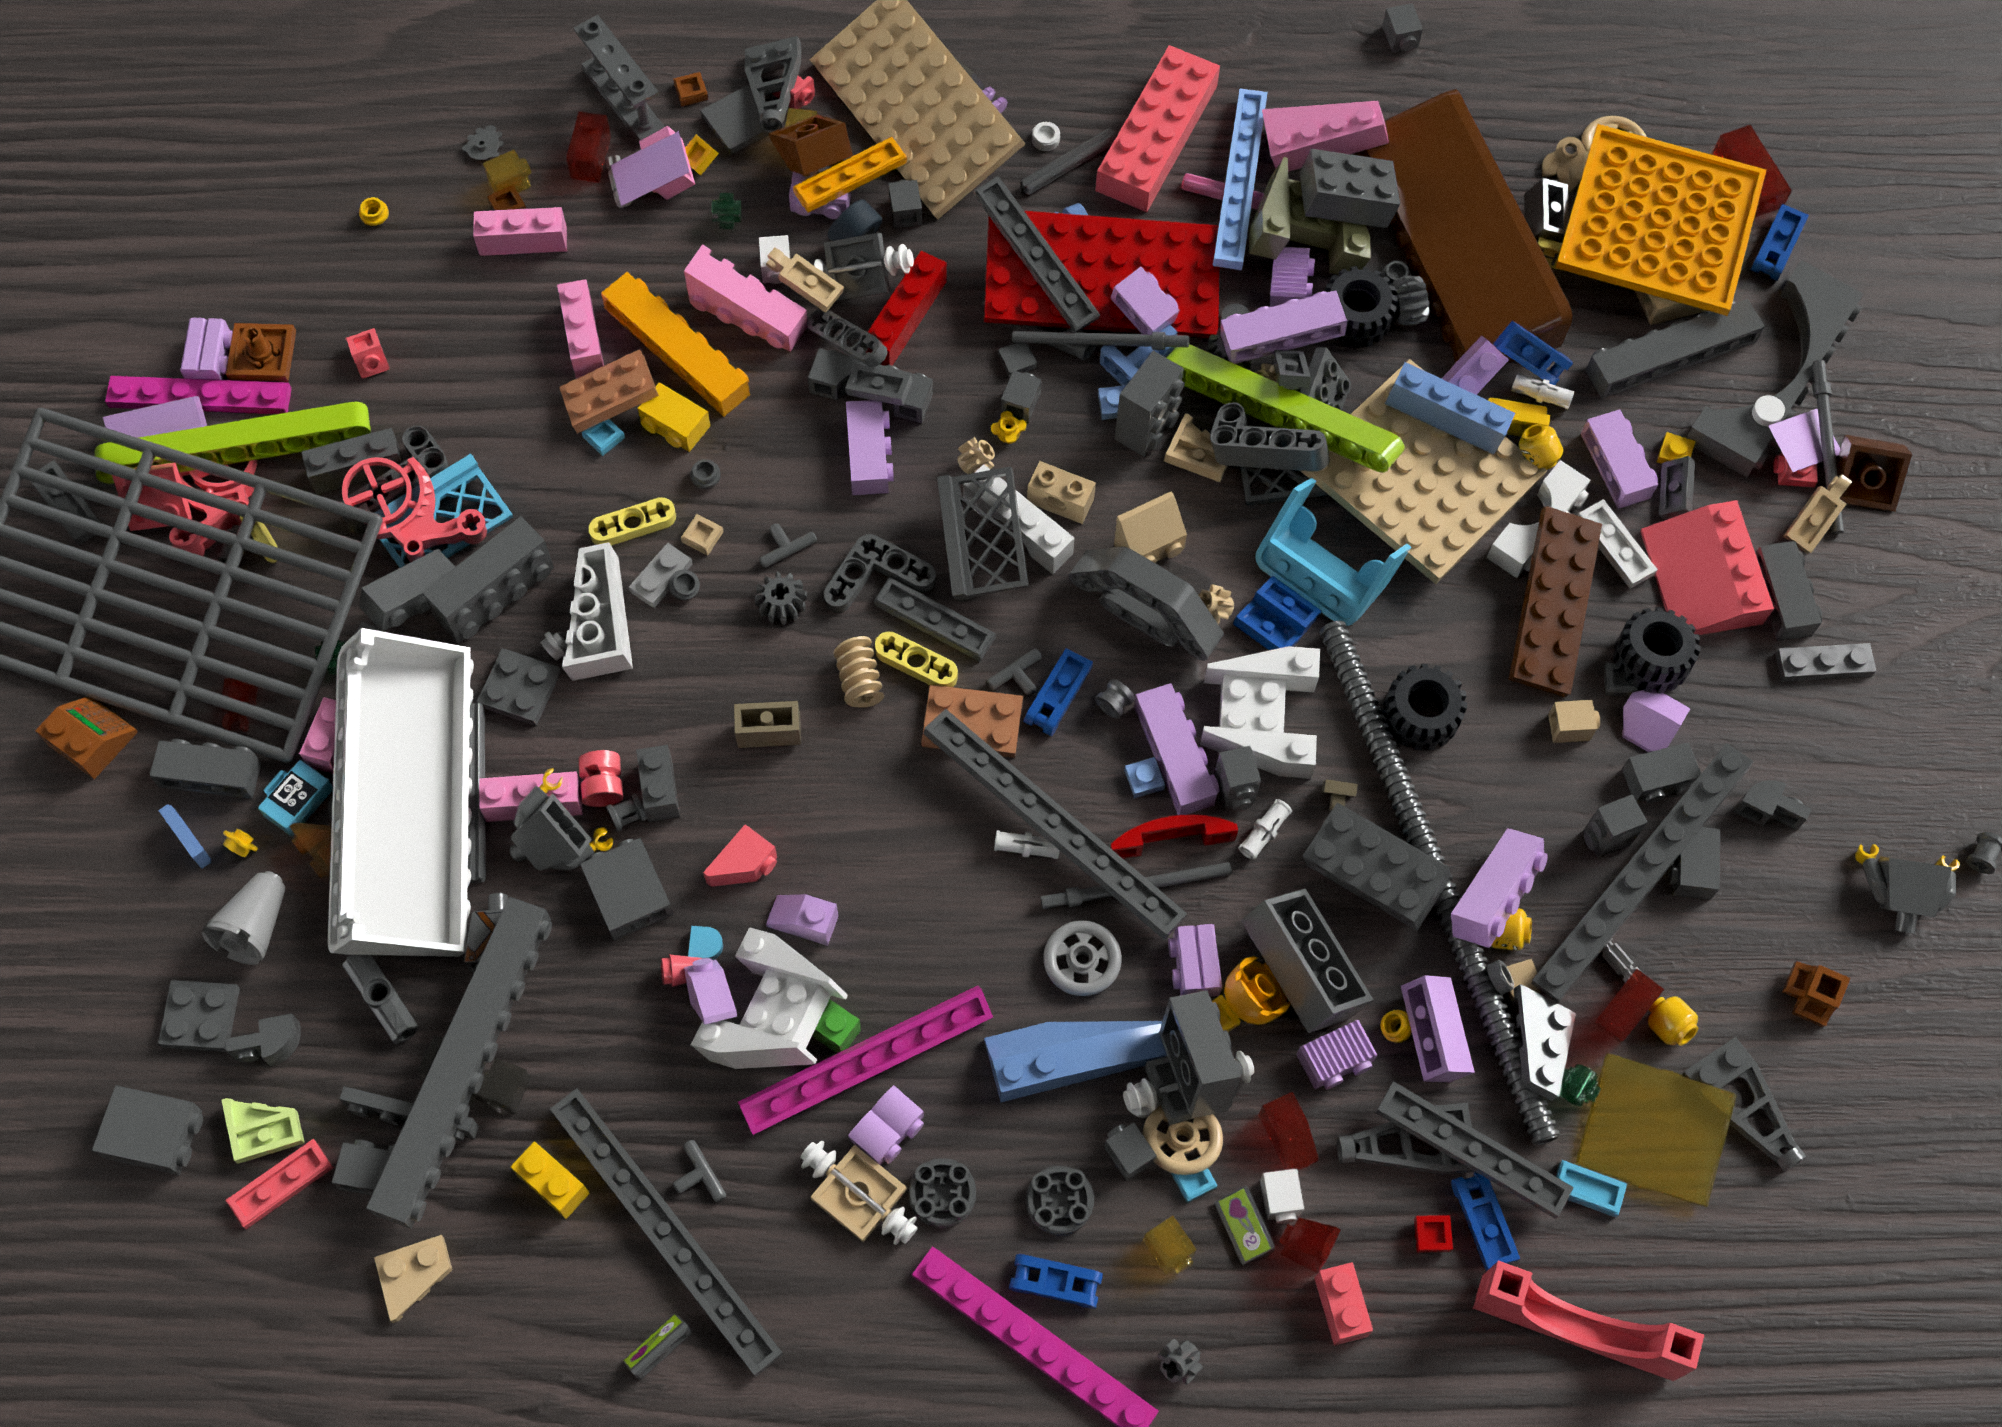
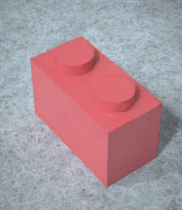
M1353 1262L1320 1270L1314 1279L1334 1346L1368 1337L1373 1332V1328Z

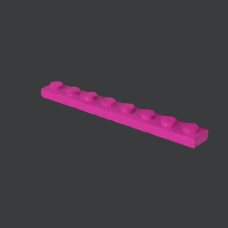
M977 985L738 1101V1104L750 1131L754 1135L993 1018V1015L982 989Z
M933 1246L913 1272L912 1277L1117 1427H1149L1159 1411Z

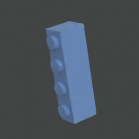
M1406 362L1385 402L1386 405L1493 455L1503 441L1515 415L1514 412Z

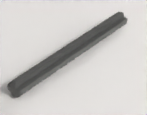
M471 703L470 718L473 721V728L469 735V747L472 749L469 777L472 780V789L468 796V808L471 809L472 817L468 825V838L471 840L468 869L471 872L470 883H483L486 880L485 818L480 810L479 779L485 778V709L481 703Z

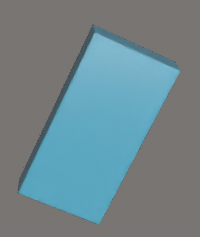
M1564 1160L1559 1163L1556 1177L1574 1187L1568 1198L1569 1201L1613 1217L1619 1215L1627 1183Z

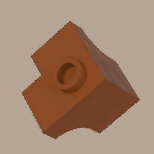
M1796 961L1793 963L1782 992L1797 998L1792 1011L1793 1015L1818 1026L1825 1027L1832 1013L1839 1009L1851 978L1822 965L1811 966Z

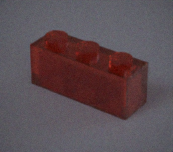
M1747 125L1720 135L1713 150L1714 156L1766 169L1755 217L1780 209L1782 204L1785 205L1792 190L1752 126Z

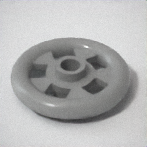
M1073 921L1061 926L1050 936L1044 949L1043 961L1047 975L1059 989L1075 996H1091L1104 991L1115 981L1121 968L1122 955L1117 940L1105 927L1091 921ZM1072 935H1076L1080 942L1068 948L1064 940ZM1093 936L1104 944L1099 951L1088 943ZM1079 955H1085L1088 958V962L1080 964L1076 958ZM1066 956L1069 968L1059 970L1056 957ZM1099 959L1108 962L1107 969L1103 974L1095 971ZM1074 973L1079 975L1088 974V983L1074 982Z

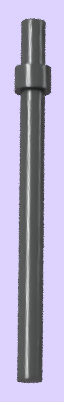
M1013 331L1012 342L1152 347V350H1165V347L1188 348L1189 336L1166 335L1165 332H1152V335Z
M1816 360L1812 362L1815 382L1812 384L1813 398L1817 400L1827 489L1834 477H1838L1829 397L1832 395L1831 383L1827 381L1825 361ZM1842 511L1831 525V534H1841L1844 532Z
M1226 862L1145 878L1155 887L1161 888L1231 875L1232 870L1230 863ZM1077 886L1066 888L1065 892L1040 896L1042 909L1068 905V908L1081 906L1082 902L1112 897V895L1102 886L1079 889Z

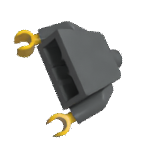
M554 768L545 771L543 783L540 787L535 786L519 803L513 821L516 829L511 835V840L514 844L510 847V854L517 862L528 859L538 870L550 867L559 870H574L580 866V863L585 862L590 855L594 854L596 850H609L613 845V839L611 837L605 842H599L598 839L607 833L605 827H600L595 830L593 834L594 841L590 843L592 840L556 796L553 793L549 796L546 794L549 790L558 789L563 779L562 776L557 783H549L547 776L554 771Z
M1860 844L1855 853V858L1863 865L1867 882L1875 900L1880 903L1881 909L1897 911L1895 931L1915 934L1918 915L1935 917L1937 912L1942 911L1956 896V874L1954 872L1960 866L1958 860L1954 859L1949 866L1945 863L1944 855L1935 864L1882 856L1878 860L1876 859L1879 852L1877 845L1872 844L1870 854H1867L1863 850V845Z

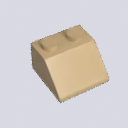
M1172 491L1117 516L1114 539L1115 547L1123 546L1130 548L1155 564L1165 557L1173 558L1179 555L1185 548L1187 533Z

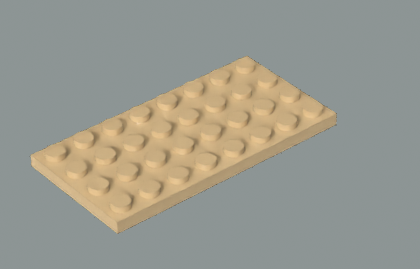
M876 0L810 59L877 144L890 137L894 138L907 156V163L898 167L897 170L905 180H917L921 200L937 219L941 218L1025 145L1021 137L907 0Z

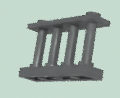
M599 15L573 28L574 32L593 55V58L582 63L584 73L636 140L639 142L664 128L665 126L647 104L648 101L659 96L658 90Z

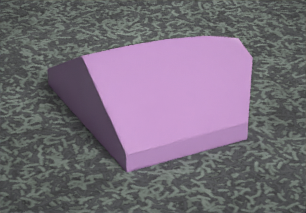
M1653 689L1651 693L1644 690L1632 692L1623 707L1622 737L1647 752L1667 748L1682 725L1690 708L1664 693H1657L1656 689Z

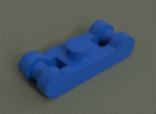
M1016 1254L1014 1266L1017 1268L1015 1278L1010 1280V1290L1096 1309L1098 1297L1095 1295L1097 1285L1102 1283L1103 1273L1029 1255ZM1030 1270L1040 1271L1038 1282L1028 1280ZM1074 1279L1084 1282L1082 1292L1072 1290Z

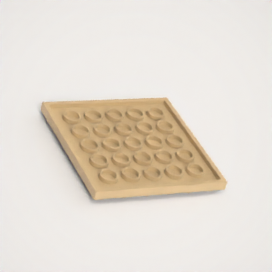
M1409 359V360L1406 362V363H1409V364H1411V365H1413V366H1415V367H1417V368H1419V369H1422V368L1419 367L1416 363H1414L1411 359ZM1401 367L1350 414L1394 433L1403 441L1405 449L1389 470L1385 473L1376 472L1329 451L1330 462L1326 468L1320 471L1301 472L1309 479H1315L1317 481L1316 485L1395 551L1405 544L1410 545L1411 549L1405 559L1432 582L1437 584L1544 477L1547 470L1545 468L1538 469L1530 461L1524 459L1520 448L1507 437H1504L1493 455L1386 405L1385 402L1402 369Z

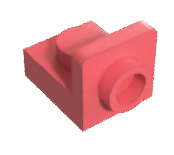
M797 76L795 86L790 91L791 99L788 107L794 112L803 105H808L815 96L814 79L810 76L804 80ZM781 91L772 94L779 99Z
M375 328L346 338L361 378L364 379L389 370V365Z
M1782 451L1779 455H1776L1773 470L1774 473H1778V485L1813 488L1818 483L1817 464L1792 472Z

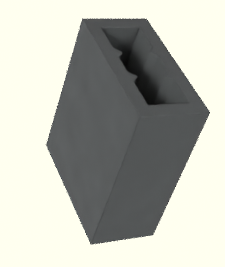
M641 838L624 840L615 849L606 853H594L585 862L580 863L614 941L674 915L671 904Z
M115 1085L92 1151L104 1159L180 1175L182 1168L186 1167L190 1161L192 1154L190 1145L194 1134H197L201 1129L203 1110L190 1101Z

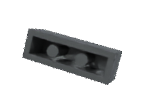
M392 428L302 451L307 476L316 495L342 488L347 472L362 460L378 457L389 459L398 465L403 463L400 447ZM370 466L375 479L391 470V468L386 466ZM364 469L353 477L349 486L369 481Z
M1796 541L1760 546L1755 554L1774 607L1769 618L1776 640L1781 641L1812 636L1822 623V611L1819 606H1816L1813 597V583L1811 579L1807 578L1804 569L1805 559L1803 553L1798 550Z
M437 549L362 587L359 607L382 632L391 627H398L406 619L418 613H425L430 609L423 592L454 569L455 566Z
M172 739L171 742L159 741L149 776L159 788L253 799L262 763L255 753L246 747L235 746L234 749H226L214 743H203L201 746L190 744L181 739Z

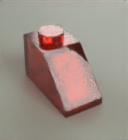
M1288 1093L1262 1105L1258 1116L1285 1169H1297L1299 1171L1318 1162L1319 1158L1309 1123L1294 1093Z
M1298 1218L1294 1226L1287 1224L1279 1240L1281 1244L1285 1245L1280 1255L1318 1273L1327 1261L1341 1229Z

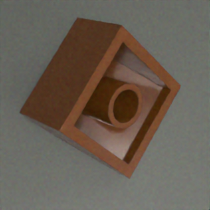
M818 114L768 133L770 140L790 171L801 174L803 177L814 176L819 173V169L826 166L832 167L844 159L853 156L845 122Z
M1844 435L1836 464L1838 477L1841 474L1852 482L1841 495L1840 500L1848 504L1896 512L1912 453L1903 444Z

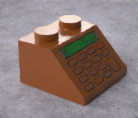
M84 697L58 706L35 730L48 746L93 779L105 769L138 733L134 727L90 697Z

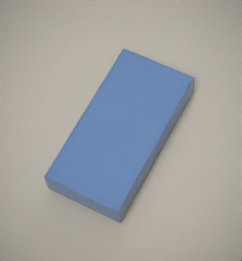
M167 804L158 810L201 869L210 864L211 858L172 805Z

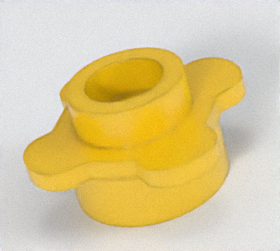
M1010 411L1002 412L999 421L991 425V432L997 435L1001 441L1008 444L1015 443L1020 436V432L1026 430V422L1013 417Z
M236 829L232 833L227 830L223 832L227 836L223 845L232 852L246 857L250 850L255 852L258 850L255 845L251 844L253 838L242 830Z

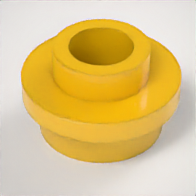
M371 197L361 203L359 216L363 223L376 226L382 224L388 218L389 210L387 205L380 199Z
M1393 1010L1383 1016L1380 1026L1387 1040L1393 1043H1401L1409 1038L1412 1031L1408 1015L1405 1011ZM1401 1022V1026L1396 1032V1026Z

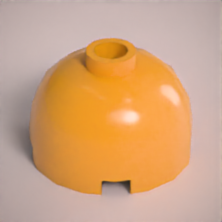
M1252 956L1242 960L1228 975L1224 994L1228 1006L1238 1018L1250 1024L1260 1025L1280 1017L1287 1011L1291 1003L1290 1001L1287 1002V997L1266 963L1261 964L1255 961L1259 957Z

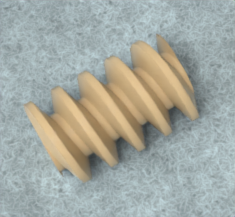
M866 636L845 640L834 649V657L837 660L836 666L840 671L841 687L845 693L844 700L846 704L858 708L874 706L880 703L885 696L882 692H878L882 688V683L876 681L880 675L877 670H874L877 662L875 659H871L874 656V650L869 648L872 641Z

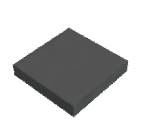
M749 85L700 110L702 118L730 155L769 135L760 129V114Z

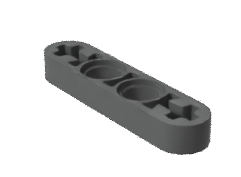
M819 308L808 318L807 326L818 338L868 367L872 368L880 365L887 356V348L875 336L829 310L825 313ZM843 328L841 333L838 336L834 337L836 332L839 329ZM860 337L858 342L854 346L850 347L852 342ZM868 348L872 350L871 353L866 352Z

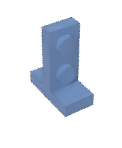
M1170 324L1160 331L1165 332L1166 335H1177L1178 333ZM1105 345L1101 348L1100 364L1124 386L1128 384L1153 350L1152 347L1140 346L1125 357L1115 346ZM1165 347V350L1154 351L1166 358L1175 347Z

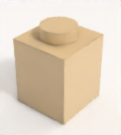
M1592 700L1555 702L1548 714L1553 743L1590 741L1596 730L1600 727L1599 712L1594 711Z

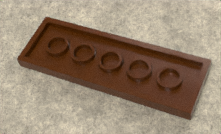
M1549 506L1541 509L1509 680L1562 697L1571 695L1602 523Z

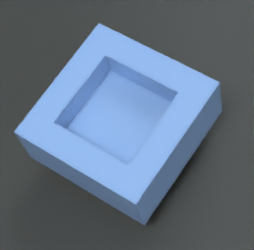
M1126 385L1098 388L1102 420L1117 418L1119 396Z
M1155 757L1125 765L1124 771L1134 798L1165 789V783Z

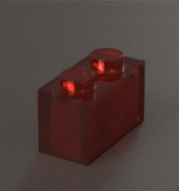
M578 112L566 156L571 179L599 183L611 139L607 115Z
M1636 969L1594 1023L1619 1043H1622L1664 989L1640 970Z

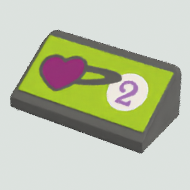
M1244 1186L1214 1202L1242 1266L1274 1252L1275 1246L1248 1186Z
M674 1314L629 1354L623 1362L638 1380H642L688 1338L692 1331L677 1314Z

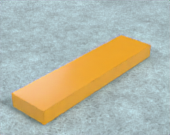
M890 137L793 186V193L807 213L906 164L907 156L894 138Z

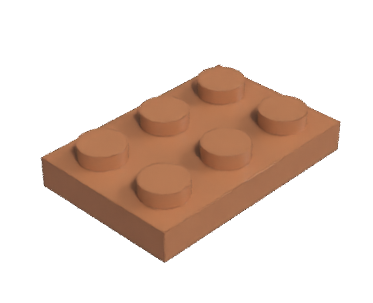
M640 349L559 387L571 424L577 434L659 396L645 357Z
M930 685L924 728L942 711L947 709L1002 757L1015 758L1023 696ZM924 734L922 735V747L940 749Z

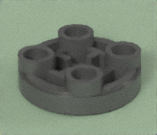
M946 1158L933 1159L919 1165L911 1178L908 1190L910 1206L914 1214L929 1226L936 1228L955 1226L969 1216L975 1205V1181L964 1164Z
M1052 1166L1037 1173L1033 1177L1026 1194V1208L1032 1222L1042 1231L1052 1235H1069L1081 1229L1089 1220L1094 1206L1093 1190L1083 1172L1067 1166Z

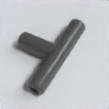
M775 523L771 525L769 531L779 548L760 557V564L763 568H767L816 543L817 538L814 532L810 531L790 542L780 524Z
M1034 648L986 680L988 688L994 691L1013 678L1027 696L1035 693L1036 686L1023 670L1041 659L1042 656L1039 650Z
M689 1140L684 1144L683 1148L695 1169L673 1182L675 1190L680 1194L703 1181L715 1202L718 1203L726 1198L724 1189L695 1140Z

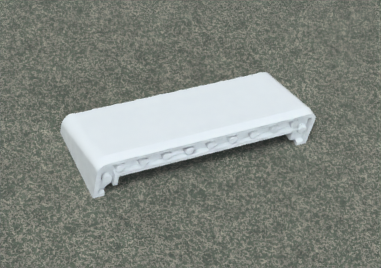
M361 628L340 649L337 660L328 921V949L330 953L459 957L466 951L469 933L467 931V918L471 908L470 901L467 900V887L471 880V872L468 869V855L471 851L468 825L472 817L471 809L468 808V796L472 789V780L469 777V765L472 760L469 735L473 728V721L470 718V705L473 700L470 676L474 666L473 660L470 659V647Z

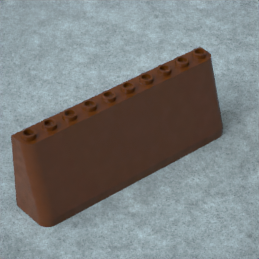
M1457 89L1443 92L1384 120L1389 143L1356 152L1353 155L1390 160L1394 163L1400 206L1389 226H1392L1395 232L1398 247L1400 249L1403 248L1407 256L1409 270L1414 272L1416 276H1420L1426 284L1430 312L1433 318L1438 319L1441 325L1443 339L1446 343L1449 342L1453 350L1455 363L1481 335L1493 344L1512 320L1552 348L1561 347L1572 323L1571 307L1460 92ZM1501 352L1504 356H1506L1509 359L1507 363L1515 361L1503 352Z

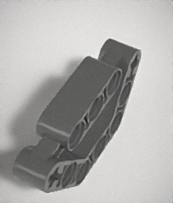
M1121 546L1087 550L1069 573L1068 577L1071 582L1081 590L1102 593L1099 602L1107 611L1166 646L1173 647L1179 640L1185 650L1196 659L1207 660L1224 635L1212 614L1189 583L1130 548Z

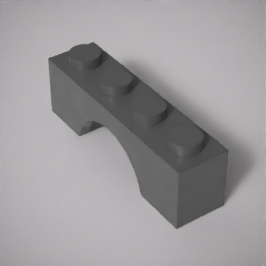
M819 348L808 376L809 393L838 401L846 393L845 387L854 365H866L850 356L843 355L839 351ZM892 365L873 367L911 375L913 382L904 405L892 404L894 416L923 423L933 395V379L928 378L922 373H909L899 370Z

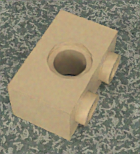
M1039 461L1028 484L1027 500L1037 507L1083 524L1094 501L1096 482Z

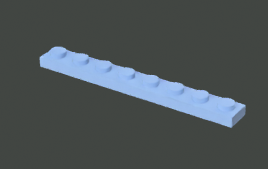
M1239 89L1213 266L1242 270L1264 120L1262 109L1266 107L1268 92Z

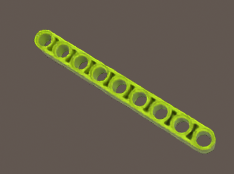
M1190 344L1188 348L1175 347L1166 357L1184 368L1182 381L1185 382L1184 386L1224 404L1239 403L1243 406L1246 414L1278 428L1320 431L1326 437L1329 451L1376 472L1385 473L1405 449L1403 441L1392 432L1296 390L1279 386L1273 380Z
M348 402L138 438L218 464L227 465L298 453L370 434L371 429L368 407L361 402ZM112 442L100 444L94 450L95 457L130 468H137L143 453ZM155 456L152 466L174 462ZM176 463L178 472L196 470ZM96 470V478L100 482L114 484L111 474Z

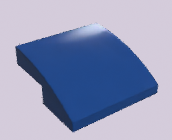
M1272 576L1255 593L1253 600L1235 617L1233 625L1268 650L1288 646L1294 647L1319 617L1322 610Z

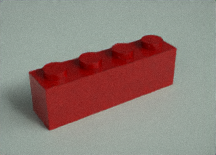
M920 251L914 260L913 266L910 267L909 273L905 274L874 321L868 333L875 336L887 348V356L880 365L893 366L946 284L947 262ZM868 348L866 352L871 353L872 350Z

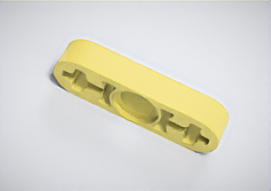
M661 497L596 517L589 524L591 540L595 545L609 542L612 546L668 528L676 520L675 507L672 501ZM663 509L666 512V516L660 518L657 510ZM648 512L651 522L647 523L644 513ZM635 516L641 519L640 525L636 528H627L624 525L625 520L629 517ZM616 522L619 523V527L621 530L620 532H617L615 526ZM605 527L608 535L602 536L599 529Z
M884 632L877 637L875 652L880 661L928 685L954 687L957 683L958 669L953 661L894 632ZM890 643H894L895 650L890 649L888 652H884L883 645L888 646ZM899 653L903 654L902 660H899ZM918 654L924 657L925 663L921 667L915 668L908 664V658ZM931 662H934L933 669L930 668ZM945 669L949 670V677L938 678V672L942 673Z

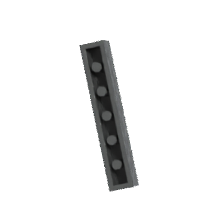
M1748 299L1738 303L1733 301L1728 316L1704 311L1691 320H1679L1670 327L1660 331L1654 329L1645 334L1644 337L1635 340H1624L1618 346L1608 350L1607 348L1599 349L1591 355L1585 371L1601 399L1756 343L1765 326Z

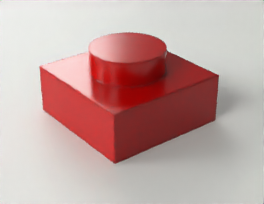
M1427 1215L1414 1218L1416 1252H1451L1453 1250L1450 1215Z

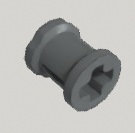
M636 793L631 795V799L615 806L611 804L606 806L617 832L622 831L623 826L638 819L642 821L647 819Z
M1991 832L1979 833L1976 838L1978 844L1975 851L1968 856L1966 863L1977 872L1993 874L1997 868L1996 859L2002 851V838Z

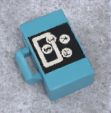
M299 760L289 773L280 770L263 791L267 794V798L260 804L258 809L265 818L290 836H294L333 791V786L327 778L302 760Z

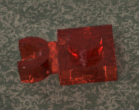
M224 678L222 695L256 706L257 686L233 678ZM221 708L223 712H228L222 719V726L225 730L231 731L232 723L240 721L241 731H248L249 721L246 716Z

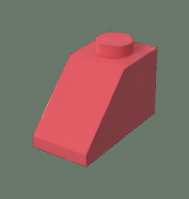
M745 824L703 872L706 883L714 887L758 881L763 874L765 876L768 875L777 863L775 846Z

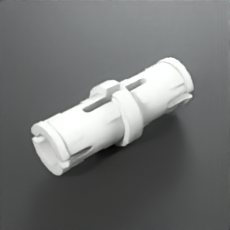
M1517 373L1511 390L1535 398L1536 402L1542 403L1545 401L1565 409H1569L1575 392L1549 384V380L1544 379L1540 381Z
M1276 799L1262 819L1255 821L1253 824L1254 829L1244 842L1238 847L1239 851L1247 858L1255 860L1268 841L1275 839L1278 834V828L1292 813L1290 806L1284 801Z
M996 831L994 851L1021 853L1022 857L1029 858V855L1058 859L1059 850L1044 837L1032 836L1031 832H1025V835Z

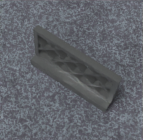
M1010 466L951 477L950 475L937 477L952 596L961 602L971 600V597L1029 587L1013 468ZM1006 476L1007 487L1000 496L988 488L994 478ZM973 482L980 489L969 502L962 497L960 484ZM985 491L997 499L987 514L975 506ZM1008 494L1010 503L1005 501V498L1008 496ZM963 502L967 504V506H966V508H965L964 510H963ZM1002 503L1011 509V517L1004 526L992 518ZM972 508L984 516L974 531L965 525V518ZM988 521H991L1001 529L991 543L979 536ZM1012 524L1014 533L1009 530ZM966 531L971 534V536L968 538V540H967V533H966ZM1005 533L1015 539V546L1008 556L996 548V545ZM976 538L988 546L978 561L969 555V547ZM993 550L1005 558L995 573L982 565ZM1016 554H1017V561H1018V563L1013 560V558H1014V556H1015ZM970 560H971L973 563H975V565H974V567H973L972 569H971ZM1009 563L1019 568V581L1007 583L999 576ZM979 568H982L992 576L985 587L974 588L973 577ZM997 580L1002 583L994 585Z

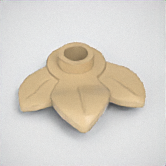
M1575 137L1563 138L1557 144L1556 150L1544 158L1542 176L1550 177L1557 175L1558 181L1568 184V192H1571L1581 180L1589 152L1585 151L1584 145L1579 139ZM1571 146L1575 149V153L1569 154L1565 148Z

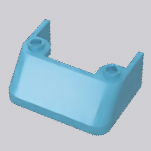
M1310 478L1293 488L1256 551V563L1261 570L1271 577L1274 576L1322 610V613L1331 620L1344 621L1349 626L1364 614L1389 584L1411 549V546L1405 544L1392 553L1385 563L1380 560H1370L1357 572L1311 539L1316 530L1317 522L1314 514L1303 506V503L1317 482L1315 479Z

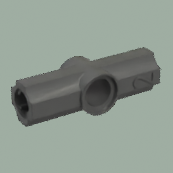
M371 955L348 956L342 966L393 1043L396 1045L412 1038L420 1028ZM388 991L387 996L382 1001H374L375 996L379 992Z

